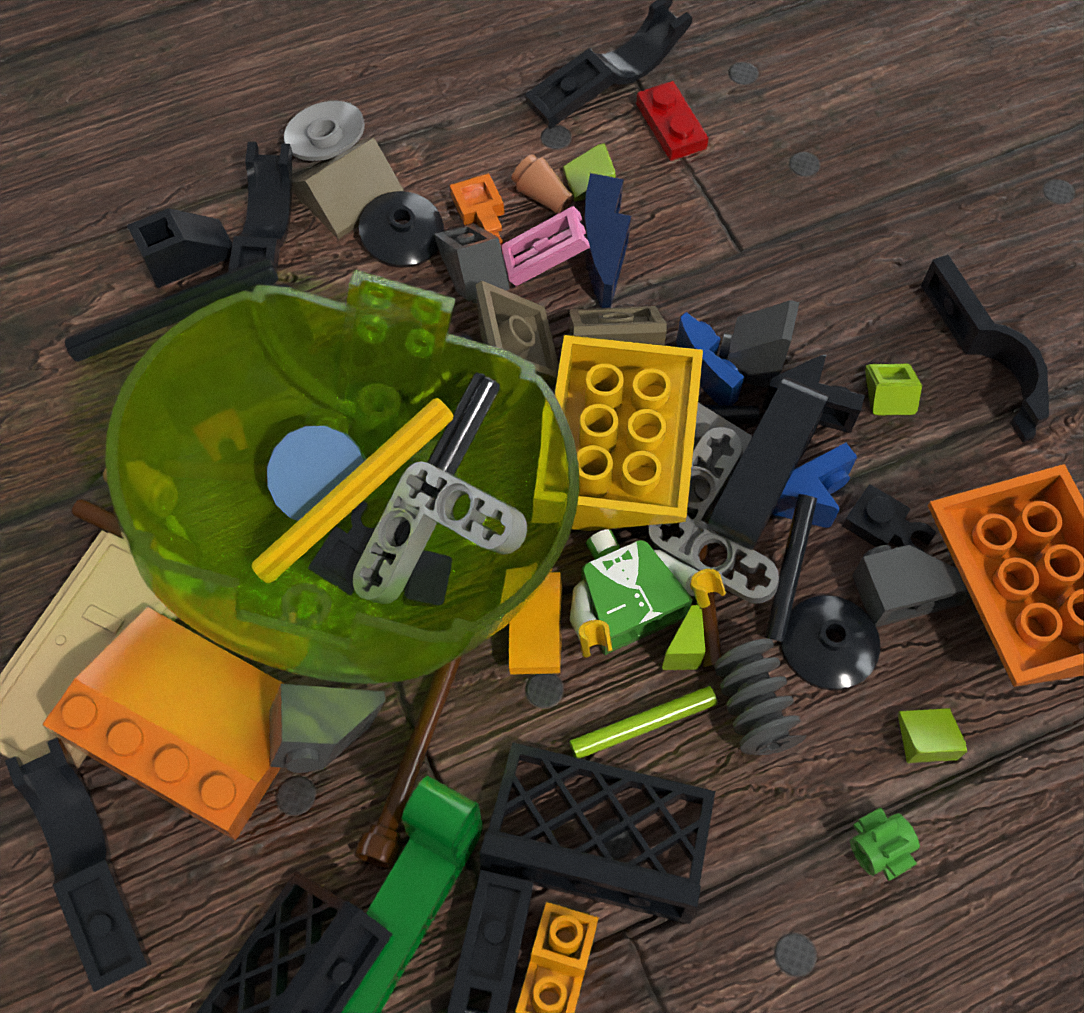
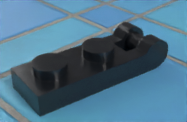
M484 870L480 871L447 1013H507L534 888L533 881ZM472 989L492 994L489 1011L468 1006Z

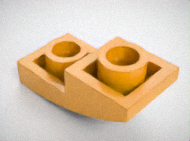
M560 572L512 574L509 614L510 675L560 673L562 645L560 623L562 582Z
M546 902L515 1013L575 1012L599 917Z

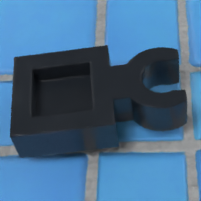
M871 484L863 492L842 527L875 547L888 545L889 542L897 545V548L910 545L924 552L920 547L915 546L911 539L917 538L929 545L936 535V531L928 524L907 521L905 518L911 508Z
M364 501L352 511V528L349 533L335 526L307 568L350 596H353L355 593L353 586L355 568L376 528H368L363 525L362 517L369 507Z

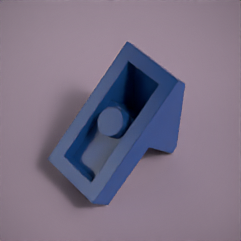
M847 442L794 469L772 514L792 519L798 494L809 495L817 498L812 525L824 528L831 527L839 512V506L830 494L838 491L850 480L849 473L857 459L856 454Z

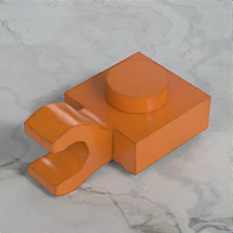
M490 174L450 185L451 198L463 224L477 223L481 228L497 236L500 245H502L503 241L499 235V231H502V226L498 216L504 215V202Z

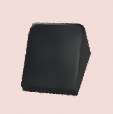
M423 550L403 589L401 598L403 604L409 606H441L445 600L453 562L452 558L448 555Z

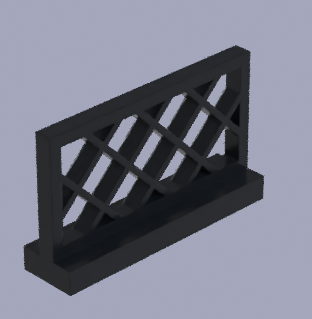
M512 742L489 829L485 833L480 851V871L484 870L533 881L536 886L690 924L699 902L700 880L716 791ZM519 760L541 765L549 779L526 792L516 777ZM555 769L561 770V771H563V772L557 774V772L555 771ZM577 775L590 777L600 792L577 805L564 782ZM605 781L611 782V783H614V784H612L611 786H608ZM628 787L642 790L651 805L631 817L627 815L615 797V794ZM513 788L518 797L509 801L511 790ZM556 788L569 810L545 823L532 800ZM657 794L664 795L665 797L660 799ZM679 799L701 804L699 820L683 830L680 829L666 808ZM606 800L620 823L597 835L583 813ZM523 805L537 826L536 829L522 837L500 832L504 816ZM658 813L673 836L650 849L635 825ZM575 818L589 841L574 850L560 847L551 831ZM627 831L641 852V855L628 863L613 860L603 845ZM696 833L693 847L687 838ZM541 837H544L547 843L536 840ZM679 844L691 862L689 877L685 878L666 873L656 857ZM595 849L599 856L588 853ZM645 863H648L651 869L640 866H642Z
M295 871L196 1013H223V1009L228 1001L237 994H239L238 1013H342L393 934L360 908L347 900L344 901L303 874ZM305 891L308 892L307 912L291 919L292 909ZM335 917L321 937L322 922ZM306 930V947L289 954L290 936ZM274 944L273 962L257 968L258 958L266 947ZM301 967L287 987L288 972ZM272 979L270 999L254 1006L256 986Z

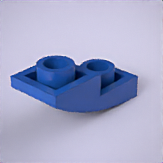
M685 312L680 317L676 339L677 347L703 350L700 376L701 388L718 405L732 406L738 400L744 376L739 373L732 362L717 356L721 338L716 335L714 330L707 323L698 321Z

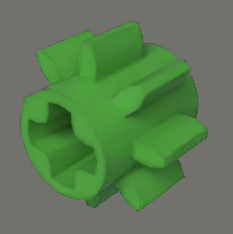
M878 808L853 824L859 834L850 839V846L857 861L869 875L874 876L883 871L887 880L890 881L917 865L911 853L920 848L919 840L910 823L901 814L895 813L887 818L882 808Z

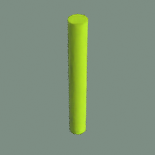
M708 686L569 741L574 757L581 759L718 704L712 687Z

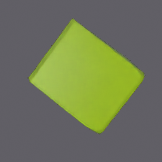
M604 143L593 147L563 166L570 191L574 195V202L586 200L590 173L616 178L615 169Z
M910 364L866 365L865 373L870 407L874 415H913L917 413L922 384Z
M698 605L691 606L667 649L662 664L663 670H698V667L701 665L705 654L702 608Z
M950 708L898 712L907 763L953 761L960 759L967 753L966 742Z

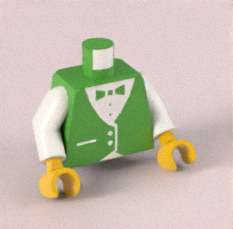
M607 529L592 535L586 542L594 561L582 567L581 582L573 589L569 620L580 639L582 656L584 658L590 657V647L593 645H600L605 656L685 619L692 603L690 595L695 596L700 608H706L710 605L708 593L717 592L724 596L726 592L721 574L717 570L703 569L698 571L661 550H653L644 540H639L621 548L612 531Z

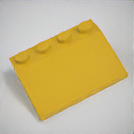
M564 335L538 498L539 525L591 531L686 522L703 350Z

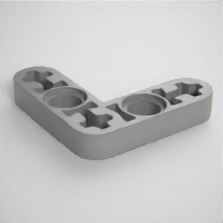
M715 427L708 430L701 437L693 450L690 481L695 479L705 481L710 487L709 496L701 502L693 503L688 501L687 513L696 516L694 519H691L687 515L686 522H679V529L683 534L680 539L672 536L668 542L663 541L664 535L660 529L662 524L649 525V535L655 548L669 554L698 571L703 569L717 570L721 574L724 588L747 602L753 604L763 603L770 600L776 594L779 585L778 570L775 564L755 550L747 549L707 530L708 524L705 523L743 455L742 441L739 435L730 428ZM724 442H728L732 456L722 455L715 464V474L721 475L717 479L707 470L713 461L711 446L720 447ZM701 463L705 468L698 467L697 465ZM668 523V524H665V525H666V526H671L673 523ZM709 543L721 544L728 552L726 561L718 567L705 566L699 559L701 549ZM737 555L744 557L740 561V567L749 573L755 574L759 568L765 570V580L769 583L766 588L758 585L753 591L747 588V578L737 571H734L732 580L725 577L733 569Z
M426 462L414 463L402 475L353 574L355 592L363 599L380 604H388L396 600L402 593L437 522L480 547L505 555L517 550L524 542L527 534L526 519L516 508L458 477ZM425 481L441 490L437 498L427 495L421 490ZM468 494L470 498L469 511L465 517L456 521L453 515L454 505L458 498ZM487 516L500 521L506 526L502 535L482 525ZM408 520L410 525L409 537L404 544L397 546L395 542L396 529L402 522ZM387 552L396 555L394 561L386 558ZM377 574L383 578L381 585L375 580Z

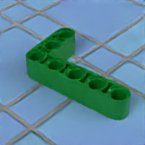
M428 775L422 779L414 790L402 815V823L410 840L366 912L367 915L393 935L342 1013L382 1012L481 836L483 826L478 803Z

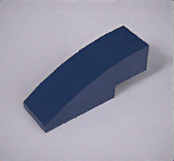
M590 173L586 191L584 219L586 231L584 237L590 245V248L584 250L586 267L593 291L601 308H611L629 243L631 216L619 214L624 179Z

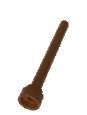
M461 632L452 633L447 640L377 825L372 824L368 833H362L357 844L354 856L371 865L392 870L399 858L402 847L398 844L401 835L397 833L467 646V637Z

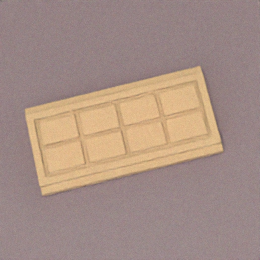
M101 530L0 674V754L9 759L14 756L20 757L24 765L50 753L47 741L56 738V736L42 724L73 680L147 607L175 622L200 584L201 579L170 561L112 533ZM63 742L78 770L87 755Z

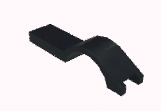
M656 0L650 5L647 17L640 29L627 43L617 50L606 54L595 53L592 49H587L525 93L527 105L551 129L614 83L618 85L629 84L648 75L663 61L690 27L692 16L686 12L677 18L668 10L672 6V0Z
M248 141L245 157L248 178L246 222L242 233L233 238L228 272L264 257L271 259L277 271L280 247L284 245L287 238L291 218L292 148L290 144L282 143L280 155L259 154L257 142ZM275 283L224 303L222 319L225 324L268 327L261 307V299L267 290L275 286Z
M949 255L933 259L921 287L966 355H983L992 358L1012 371L1021 386L1023 401L1019 413L1012 419L1010 424L1023 443L1032 440L1036 435L1037 425L1045 422L1049 417L1048 368L1040 350L1022 333L1006 325L993 322Z
M56 737L47 741L50 753L24 765L20 757L17 756L6 760L5 763L15 788L26 799L43 830L54 865L55 879L52 885L92 990L96 992L152 965L112 865L109 843L99 812L61 738Z

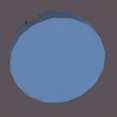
M305 426L287 434L274 448L267 466L268 488L275 504L289 518L299 521L360 466L366 458L359 446L347 433L329 426Z

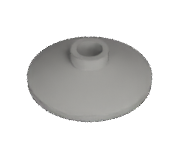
M325 101L317 103L300 111L290 120L284 131V142L291 145L292 155L299 159L308 161L330 159L344 153L358 142L364 131V118L361 111L348 102Z

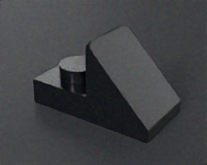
M823 354L771 378L762 409L767 410L779 385L786 376L830 396L818 425L851 434L861 412L865 395L851 392L842 386H829L819 383L826 359V354Z

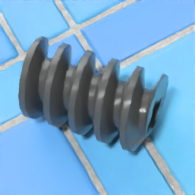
M768 638L753 640L732 648L720 657L714 665L716 675L723 678L720 684L722 694L731 697L727 702L728 712L733 716H738L733 722L735 733L744 735L739 745L741 752L747 755L779 753L800 744L806 739V735L789 734V730L798 725L801 720L797 715L783 716L782 711L792 705L794 700L792 696H776L775 692L785 686L787 680L786 677L769 676V672L780 666V660L776 657L763 658L762 654L774 647L773 640Z

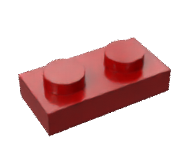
M674 81L637 92L636 105L670 161L707 149L709 137Z

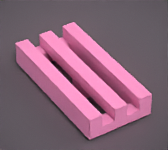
M574 206L500 245L508 280L518 286L590 248L588 240L584 237V234H586L585 228L580 223L582 220L581 213ZM570 227L569 229L565 230L564 232H562V233H560V234H558V235L552 237L551 239H548L549 237H551V236H553V235L559 233L560 231H562V230H564V229ZM531 247H534V248H532V249L526 251L525 253H523V254H521V255H519V256H517V257L514 258V256H516V255L522 253L523 251H525V250H527V249H529V248H531Z

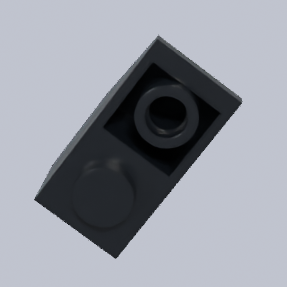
M167 208L127 225L157 289L231 258L233 243L221 221L217 218Z

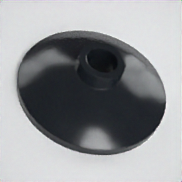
M405 191L389 192L376 197L365 207L359 221V235L366 251L379 262L399 268L414 267L432 258L439 250L434 234L444 231L443 220L437 208L426 198ZM403 219L409 222L406 224H399L396 222V220Z
M831 595L811 597L796 605L791 611L785 641L781 642L782 653L788 666L800 679L814 687L833 691L849 689L863 682L874 670L880 656L881 646L879 633L870 616L855 603ZM834 630L842 636V641L838 643L830 641L826 636V631Z

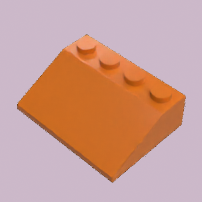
M1065 464L930 501L927 506L1013 687L1084 676V499Z
M147 607L73 680L42 725L56 737L61 738L63 742L236 841L281 767H270V708L280 685L284 683Z

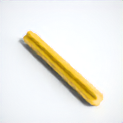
M438 398L430 401L257 557L251 565L256 575L265 583L275 581L446 427L454 418L452 411Z

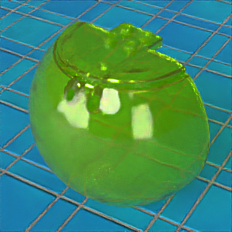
M354 270L349 282L347 304L289 287L258 285L255 286L253 293L242 291L222 298L194 312L159 338L136 363L120 390L107 430L105 463L111 502L118 527L130 550L139 574L146 585L172 613L214 642L265 665L317 679L362 684L391 683L414 679L429 674L475 650L507 626L535 596L555 566L569 538L576 515L579 495V464L575 442L567 418L556 396L542 376L534 374L536 366L510 351L448 334L455 298L359 270ZM476 372L482 373L500 384V390L454 476L516 508L524 515L527 522V534L524 542L517 550L505 555L490 551L437 522L424 550L448 555L453 561L445 600L441 606L437 607L404 605L403 601H401L403 591L396 600L388 604H380L363 599L356 592L353 596H350L307 569L334 527L275 581L265 583L256 575L251 567L252 562L297 522L289 518L275 504L267 484L269 460L274 448L287 434L305 426H329L347 433L359 446L367 459L433 399L438 398L442 400L453 413L473 374ZM445 427L363 500L369 505L362 517L364 526L368 528L377 526L406 469L417 462L427 463ZM468 494L458 498L454 505L453 515L456 521L465 517L469 511L470 498ZM352 512L336 525L346 533H349L352 528ZM488 516L482 524L495 530L499 535L503 534L506 527L500 521Z

